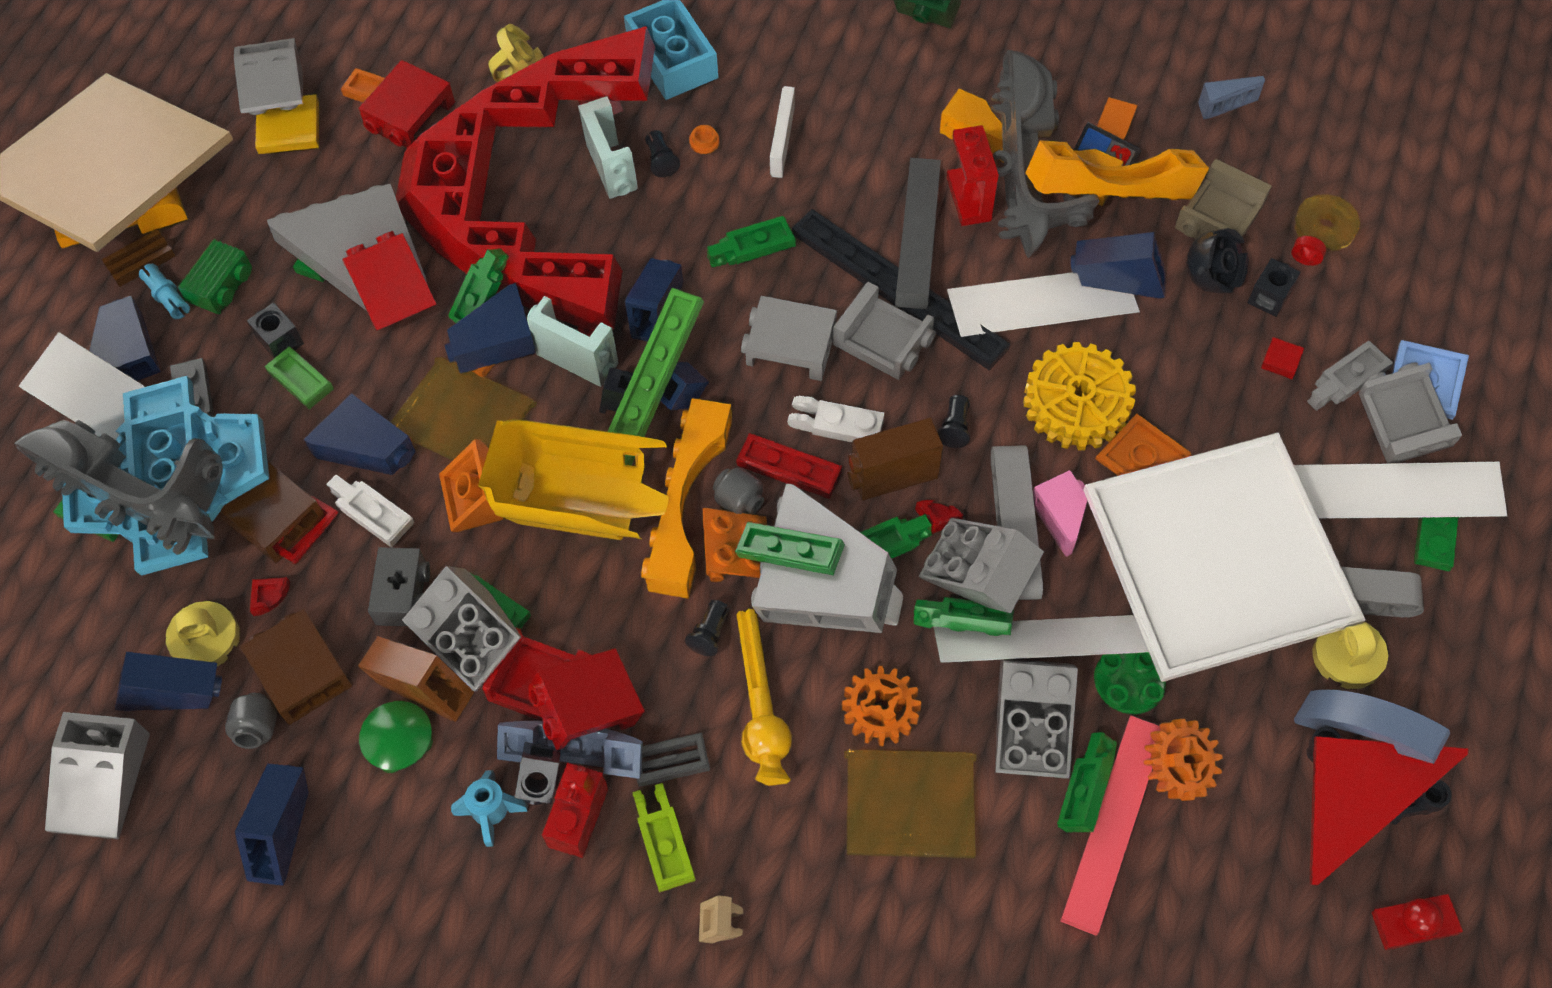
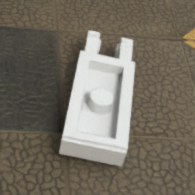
M799 395L794 397L793 407L801 412L815 414V420L806 414L791 413L787 423L790 427L812 432V435L852 442L854 439L881 432L884 413L822 400L818 402L813 397Z

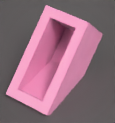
M1070 470L1035 486L1033 491L1034 508L1066 557L1073 552L1087 503V498L1083 491L1084 483L1079 479L1076 480Z

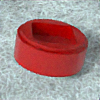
M1302 236L1296 239L1291 254L1299 263L1314 266L1323 261L1327 249L1320 239L1313 236Z

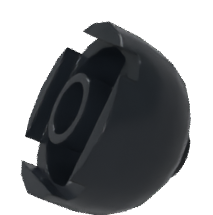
M1230 228L1212 230L1201 234L1191 244L1186 261L1187 270L1192 282L1203 291L1218 294L1232 293L1235 287H1241L1248 273L1249 258L1248 253H1242L1240 243L1245 242L1236 230Z

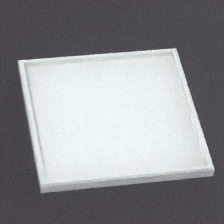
M1279 432L1086 484L1083 489L1161 682L1344 630L1348 626L1362 624L1366 620Z

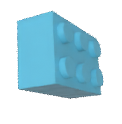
M662 0L624 16L626 32L647 26L655 45L651 78L665 100L719 78L717 53L681 0Z

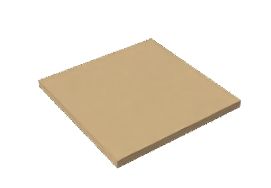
M106 73L0 154V201L98 252L228 145L233 138L229 131Z

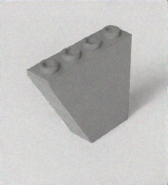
M391 184L376 185L363 192L353 195H342L336 200L322 204H311L305 209L292 213H281L275 218L267 220L275 242L365 310L366 308L342 262L343 258L348 257L345 251L362 243L365 248L378 244L375 239L376 237L390 231H394L395 236L403 233L426 281Z
M786 484L783 496L779 498L777 503L778 515L774 527L841 538L845 546L834 575L761 562V575L758 586L754 588L751 596L753 609L763 622L882 633L897 568L888 552L795 485Z

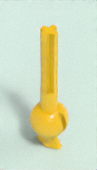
M748 609L746 612L739 611L736 615L752 720L747 723L742 732V747L745 755L751 761L760 764L755 777L756 781L768 786L787 784L791 779L782 768L780 760L785 758L791 749L792 734L789 726L781 718L774 716L757 614H755L754 609Z

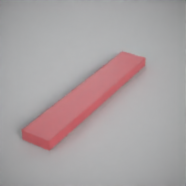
M1131 715L1111 769L1094 832L1089 834L1060 922L1095 936L1100 931L1149 781L1147 776L1152 772V766L1144 765V760L1151 758V753L1146 751L1144 747L1145 745L1154 744L1150 736L1151 732L1161 731L1160 726Z

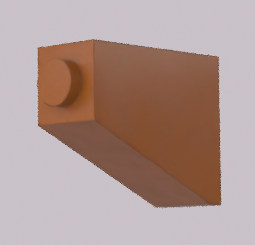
M377 636L358 665L377 684L454 722L457 721L474 694V691L437 655Z

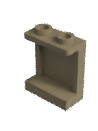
M1215 159L1209 167L1206 179L1187 206H1183L1180 210L1175 229L1189 237L1197 238L1201 234L1212 230L1230 228L1236 230L1244 237L1265 205L1272 185Z

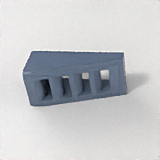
M1264 76L1204 83L1198 102L1203 119L1212 118L1258 101L1265 82Z

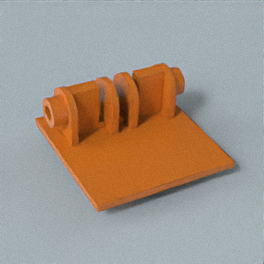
M703 508L706 575L710 577V581L721 582L726 574L760 578L761 562L739 558L735 551L747 522L767 525L766 516L745 513L736 514L731 511Z

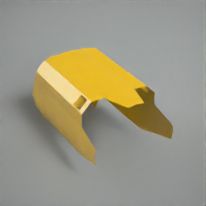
M521 419L497 420L478 487L484 491L486 500L496 516L506 518L517 524L621 540L623 537L641 539L637 533L628 531L631 518L665 515L669 496L641 483L644 471V454L639 448L667 446L662 440L629 434ZM625 455L635 456L636 466L625 465Z

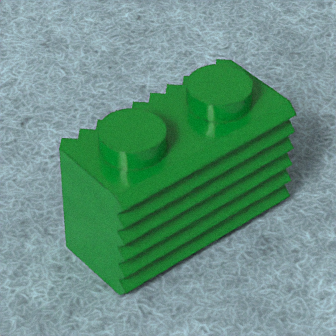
M213 239L180 283L178 289L186 302L215 314H221L224 306H228L232 302L238 286L248 280L252 265L242 249L239 250L236 247L228 246L226 243L223 244L221 241Z

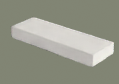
M784 86L782 88L770 153V175L772 177H783L795 109V87Z

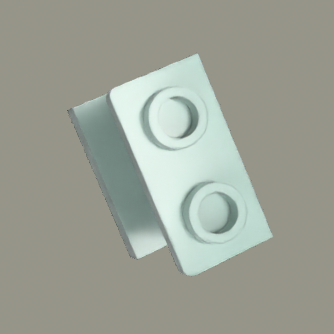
M608 97L579 105L578 108L586 145L609 199L627 195L637 190L638 185L630 148L625 147L616 151L610 150V147L619 144L612 107Z
M546 296L542 298L538 305L536 304L530 309L527 322L536 355L602 387L606 381L609 368H615L618 365L612 328L600 322L589 337L557 321L552 301Z

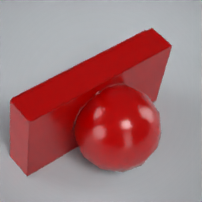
M1449 894L1426 899L1417 898L1407 903L1379 908L1371 912L1385 950L1455 936L1463 932Z

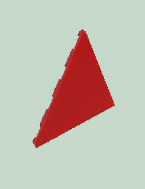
M1314 737L1310 884L1319 885L1464 759L1468 755V748L1443 747L1433 764L1398 754L1394 744L1387 742Z

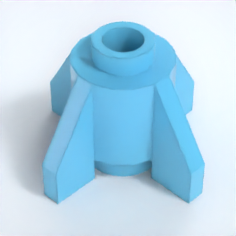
M486 770L479 780L473 782L467 788L465 795L451 805V812L454 816L471 815L478 824H481L484 844L486 847L494 846L493 825L499 823L505 817L507 811L509 813L528 812V804L523 799L514 798L515 796L503 793L500 786L495 782L494 771Z

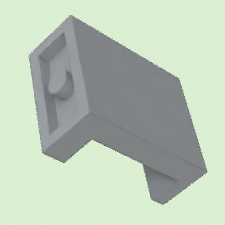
M867 282L834 325L833 345L900 380L906 370L910 372L918 361L920 350L923 347L928 348L932 343L936 333L933 330L934 317L927 315L924 321H921L879 299V287Z
M761 296L758 307H752L749 326H752L750 334H744L741 353H746V365L753 366L755 358L809 368V379L822 381L833 342V327L837 320V310Z
M1410 363L1401 367L1398 372L1386 375L1385 372L1374 374L1365 380L1366 382L1358 393L1387 464L1399 463L1453 447L1462 436L1458 424L1450 425L1429 378V374L1432 371L1430 363L1423 365Z

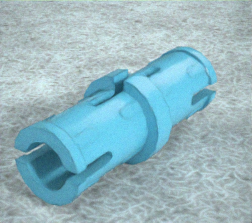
M155 264L145 265L144 267L150 273V276L141 269L139 277L150 288L151 296L155 301L164 305L172 318H183L184 315L178 308L181 307L188 314L190 306L178 294L177 286L171 280H167Z

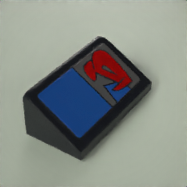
M1090 122L1086 123L1073 149L1077 151L1097 149L1122 160V166L1137 163L1142 153L1140 148Z

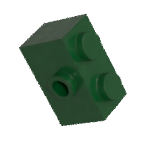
M893 0L898 13L911 16L919 23L926 24L931 22L947 28H951L962 3L961 0Z

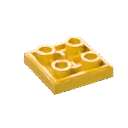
M316 94L303 96V104H299L294 109L281 110L280 108L268 109L263 114L256 115L255 148L258 154L319 148V100Z

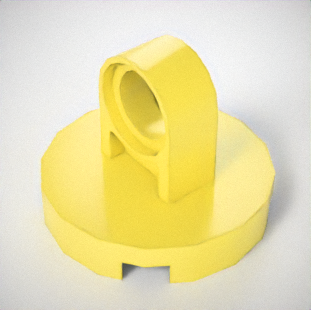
M508 24L500 29L496 35L501 50L490 59L488 65L493 79L499 82L541 60L544 56L538 47L533 50L526 42L530 37L523 30L513 24ZM510 65L506 70L497 71L500 66Z
M211 601L195 602L183 608L172 618L166 630V646L172 657L215 662L217 666L223 664L228 659L227 655L232 651L234 645L237 647L240 639V628L234 615L222 604Z
M1367 622L1316 638L1312 648L1314 664L1321 675L1327 680L1330 677L1335 682L1341 683L1340 687L1346 689H1361L1373 684L1386 669L1389 657L1386 642L1380 633Z

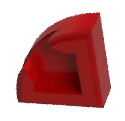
M922 500L916 503V512L919 516L926 515L931 523V532L933 534L943 530L951 518L963 519V514L952 505L947 507L942 504L933 503L934 500Z
M283 577L252 580L251 614L259 616L275 609L284 600L289 591V579Z

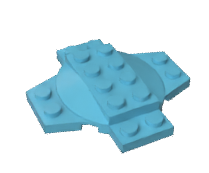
M188 376L123 393L125 422L116 430L119 434L116 441L121 444L118 450L126 458L118 467L119 469L162 490L171 478L176 468L175 461L180 460L188 441L193 438L204 440L220 455L223 465L220 484L206 512L211 521L216 518L225 504L269 479L263 420L258 414H216L215 417H210L199 407L195 406L193 382ZM79 489L66 496L62 494L64 528L70 533L121 534L125 539L133 543L134 568L141 576L209 557L207 538L192 535L185 551L176 555L173 552L174 546L168 550L164 548V540L161 541L157 538L158 532L150 535L147 532V525L126 515L124 521L119 526H115L108 520L114 510L110 511L104 519L94 513L95 508L102 501Z

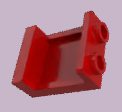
M401 60L358 109L363 125L370 133L374 135L379 134L389 139L396 146L408 148L415 141L414 134L436 108L440 106L449 110L454 105L455 100L450 82Z
M980 125L953 130L952 137L962 168L947 170V181L961 226L990 222L992 220L999 174L984 127Z
M394 231L376 237L375 239L378 244L365 248L362 243L346 250L345 252L348 257L342 259L369 314L375 331L436 305L404 234L401 233L395 236Z
M516 628L522 636L521 639L483 683L482 689L489 702L543 721L538 707H534L529 698V685L539 670L592 654L579 649L576 655L524 637L521 630Z
M616 648L539 670L529 685L530 701L534 707H538L543 719L544 733L549 740L553 741L556 750L564 748L574 738L618 724L621 730L633 727L645 712Z

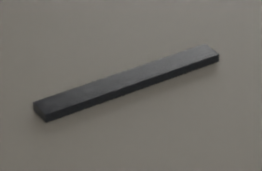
M813 209L792 227V233L796 238L864 285L870 282L878 286V294L895 305L899 271L897 266ZM929 289L927 309L898 307L921 321H924L927 315L934 317L933 330L936 331L935 334L989 371L1010 348V343L982 325V331L986 334L961 337L951 303L931 289Z

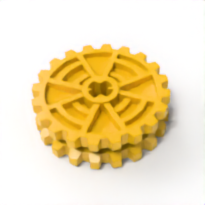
M1073 342L1071 348L1061 344L1057 345L1056 352L1054 353L1050 350L1044 352L1043 361L1036 360L1032 367L1034 371L1029 372L1028 383H1026L1024 391L1026 396L1024 397L1023 405L1026 408H1030L1027 411L1026 417L1028 421L1036 422L1034 430L1038 434L1045 432L1047 434L1046 440L1050 443L1056 440L1060 441L1061 448L1068 449L1070 445H1076L1078 451L1085 450L1086 445L1090 444L1096 449L1102 446V440L1105 439L1110 442L1116 436L1115 431L1120 432L1126 425L1125 422L1129 420L1135 403V399L1131 396L1135 395L1136 387L1133 384H1129L1132 374L1130 371H1123L1124 362L1120 358L1113 360L1110 357L1112 352L1107 349L1103 352L1097 351V345L1091 343L1087 348L1082 347L1080 342Z

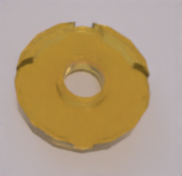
M1330 194L1315 195L1307 198L1299 206L1295 216V229L1299 237H1316L1325 244L1326 248H1331L1330 251H1338L1349 246L1355 239L1360 226L1358 212L1354 207L1341 197ZM1327 219L1334 224V226H1324L1323 224H1321L1319 220Z

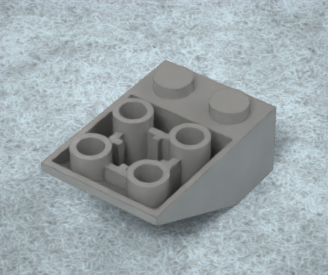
M295 38L234 48V65L241 114L249 112L251 115H259L267 112L268 109L274 108L291 110L299 104H303V70Z
M951 518L943 528L941 537L932 553L927 557L919 577L985 607L1011 613L1044 551L1018 530Z
M446 566L402 619L474 692L478 691L522 637L491 593L465 568Z
M1018 659L1000 660L996 773L1070 779L1078 668L1075 665Z
M63 712L51 752L45 823L46 832L119 839L150 735L135 719Z

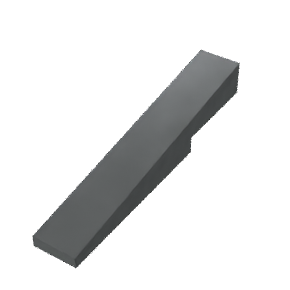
M910 157L895 307L927 309L941 160Z

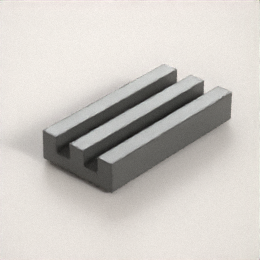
M702 732L643 746L642 758L697 745L698 750L642 762L641 777L637 778L638 787L710 771ZM696 759H700V760H701V761H697V762H693V763H688V764H684V765H680V766H676V767H671V768H667V769L658 770V771H654V772H650V773H645V774H643L644 771H648V770H653V769H657V768H661V767H666V766H670V765H674V764H679V763H683V762H687V761H691V760H696Z

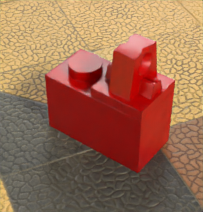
M567 763L554 797L553 807L542 833L548 848L580 858L584 857L608 792V786L603 773Z

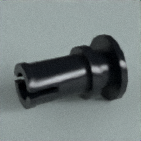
M651 131L650 134L653 142L648 134L645 138L651 152V171L657 177H669L678 171L680 159L667 146L664 134L661 131Z
M953 395L949 398L947 418L943 420L942 427L937 431L942 444L947 447L961 448L970 441L969 425L966 421L970 400L963 395Z
M719 600L709 601L700 624H696L693 633H689L685 637V643L692 651L708 657L715 656L718 653L719 632L730 612L727 604Z

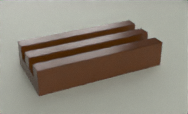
M156 229L101 260L118 286L121 287L139 277L141 269L147 273L145 265L155 264L159 266L176 256L160 231Z

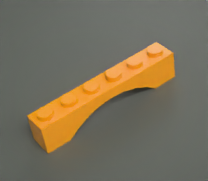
M959 88L941 114L940 133L953 140V130L983 125L992 155L998 150H1003L1002 123L991 111L987 101ZM1097 149L1073 150L1083 160L1095 165L1106 167L1123 165L1122 160ZM1109 195L1098 197V205L1103 206Z
M1040 140L1025 174L1034 184L1035 189L1044 194H1095L1098 197L1113 195L1122 198L1133 196L1147 199L1168 198L1178 200L1192 199L1209 167L1194 150L1168 149L1140 163L1106 167L1083 160L1067 142Z
M692 398L689 410H683L680 428L683 430L682 438H676L673 458H676L674 468H668L665 479V487H668L667 496H669L665 515H657L661 518L659 526L653 527L649 541V546L653 547L650 558L645 557L642 565L641 577L646 579L648 592L689 599L696 571L694 552L686 539L683 529L684 505L689 490L701 470L714 457L726 449L732 425L731 404Z

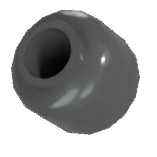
M727 468L719 474L713 484V490L715 491L714 499L726 511L736 514L750 513L753 515L761 508L764 502L762 497L764 487L759 479L744 468Z
M249 693L234 699L230 705L225 723V732L232 742L244 749H254L269 742L273 736L278 716L274 703L261 693Z

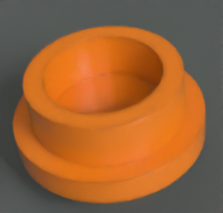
M709 125L697 126L689 137L690 147L700 154H708L715 151L720 143L718 133Z

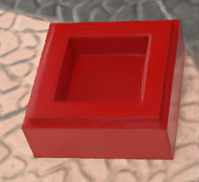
M1273 337L1261 369L1293 379L1304 348Z

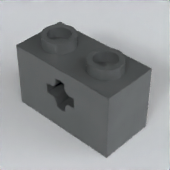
M378 547L368 613L375 625L407 626L402 619L424 594V582H429L430 563L425 560L420 549Z

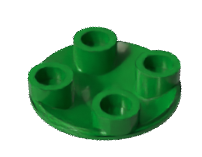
M1149 652L1103 654L1095 667L1094 683L1098 694L1106 704L1119 712L1126 714L1146 713L1155 708L1164 696L1166 681L1161 682Z
M406 701L385 703L374 709L362 724L359 734L361 752L369 763L386 773H394L415 764L431 749L433 738L430 720L426 713L413 703Z

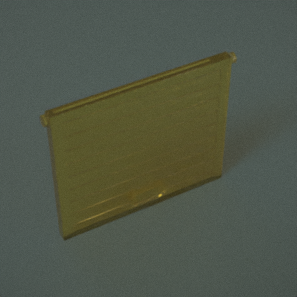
M436 357L433 367L397 412L391 423L407 434L412 442L453 461L474 439L481 440L489 448L497 420H523L531 407H536L537 402L472 371L460 374L457 364L450 363L442 357Z
M878 750L844 751V758H848L847 855L976 857L973 761H976V754L964 752Z

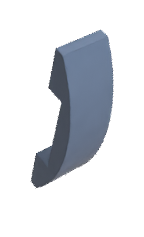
M1341 690L1310 691L1294 718L1296 724L1318 730L1322 727H1334L1394 744L1398 754L1433 764L1450 735L1448 728L1410 709L1372 696Z
M543 721L500 722L498 724L497 759L521 762L525 742L554 746L553 741L549 740L544 733ZM602 729L570 740L561 749L559 761L604 767L603 774L639 779L642 769L643 741L620 732Z

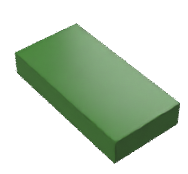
M290 346L264 366L274 379L309 410L334 390L331 382Z

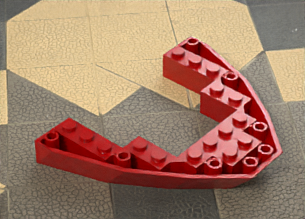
M647 26L552 53L482 90L423 132L404 152L396 200L402 216L438 254L466 274L471 264H476L480 258H484L487 249L500 248L509 257L505 268L501 271L503 279L497 293L508 285L516 283L522 306L531 309L534 305H538L542 298L546 296L552 301L557 319L584 329H596L601 322L614 330L623 270L613 254L534 252L536 238L525 222L480 221L496 126L554 127L559 100H597L607 96L610 101H647L655 45Z

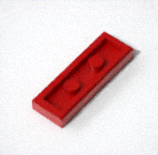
M751 433L748 434L736 459V464L739 467L786 484H793L797 488L830 499L842 473L841 465Z

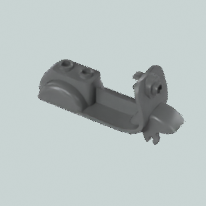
M1007 50L1003 57L1000 82L997 85V88H1000V92L995 93L991 97L992 101H1001V105L995 104L991 107L994 112L1001 114L1003 150L994 152L993 158L994 160H1002L1004 162V167L996 168L999 174L998 177L1004 176L1005 195L1008 206L1004 213L1007 218L1001 219L998 222L999 227H1006L1008 231H1001L998 236L1001 239H1012L1020 236L1025 254L1029 258L1043 243L1048 229L1066 224L1071 227L1087 225V221L1093 218V210L1099 203V198L1095 194H1080L1081 197L1075 199L1072 195L1064 193V202L1044 203L1041 192L1035 189L1034 184L1025 174L1038 146V137H1050L1053 130L1058 127L1059 113L1057 109H1054L1053 102L1057 95V81L1052 80L1051 72L1035 58L1022 52Z
M67 420L52 423L43 428L33 430L14 443L22 454L36 463L35 473L38 476L44 473L43 478L47 481L55 478L53 482L54 490L58 492L62 488L61 493L66 496L79 489L102 501L97 505L94 513L104 519L110 511L114 510L108 520L115 526H119L124 521L126 515L147 525V532L150 535L158 532L157 538L161 541L164 540V548L168 550L174 546L173 552L176 555L185 551L192 535L210 539L215 538L214 526L206 512L220 484L223 465L220 455L202 439L193 438L188 441L180 460L175 461L176 468L171 478L162 490L119 469L118 467L126 458L118 450L121 444L105 433L98 437L90 426L80 420H77L75 424Z

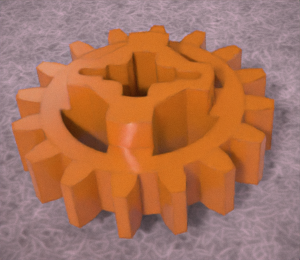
M883 666L878 667L877 674H872L866 668L864 669V679L854 675L852 677L854 688L845 687L844 696L847 699L842 701V710L848 712L844 715L845 724L855 723L852 734L856 736L861 732L865 733V743L867 744L873 737L878 738L880 746H884L885 738L888 737L896 744L899 742L900 732L909 736L911 734V726L909 724L917 725L919 715L915 712L920 711L921 701L914 700L918 696V688H908L910 682L908 675L901 680L898 679V669L896 668L891 671L890 675L885 674ZM866 690L867 698L860 701V705H857L860 695ZM880 702L882 706H887V709H882L880 705L875 706V703ZM905 706L906 710L903 716L897 721L896 712L901 711L902 707Z
M1176 719L1172 720V722L1161 723V731L1150 733L1154 744L1145 745L1144 747L1146 751L1151 753V758L1144 760V765L1152 766L1153 769L1147 777L1149 780L1158 779L1159 783L1156 790L1158 792L1168 791L1169 799L1188 801L1195 800V797L1207 796L1206 788H1215L1217 785L1212 776L1222 773V770L1215 766V761H1219L1223 757L1221 754L1214 753L1213 750L1218 745V740L1209 741L1207 737L1210 729H1198L1199 723L1196 720Z

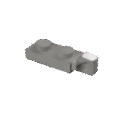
M1368 340L1322 373L1315 383L1318 388L1312 391V396L1307 402L1317 411L1330 400L1335 404L1345 401L1362 388L1368 377L1386 372L1390 369L1393 362Z

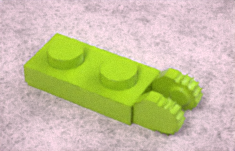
M663 783L655 785L654 791L657 802L660 803L662 810L647 814V804L644 795L641 794V790L632 792L639 813L637 820L659 893L695 881L674 808L669 805Z

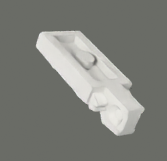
M335 475L327 483V486L331 489L330 492L338 498L335 504L340 510L391 548L414 524V520L410 515L363 481L360 483L355 481L350 485Z

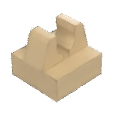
M718 895L700 903L699 942L713 944L742 935L743 929L731 926V917L743 914V908L732 903V897Z

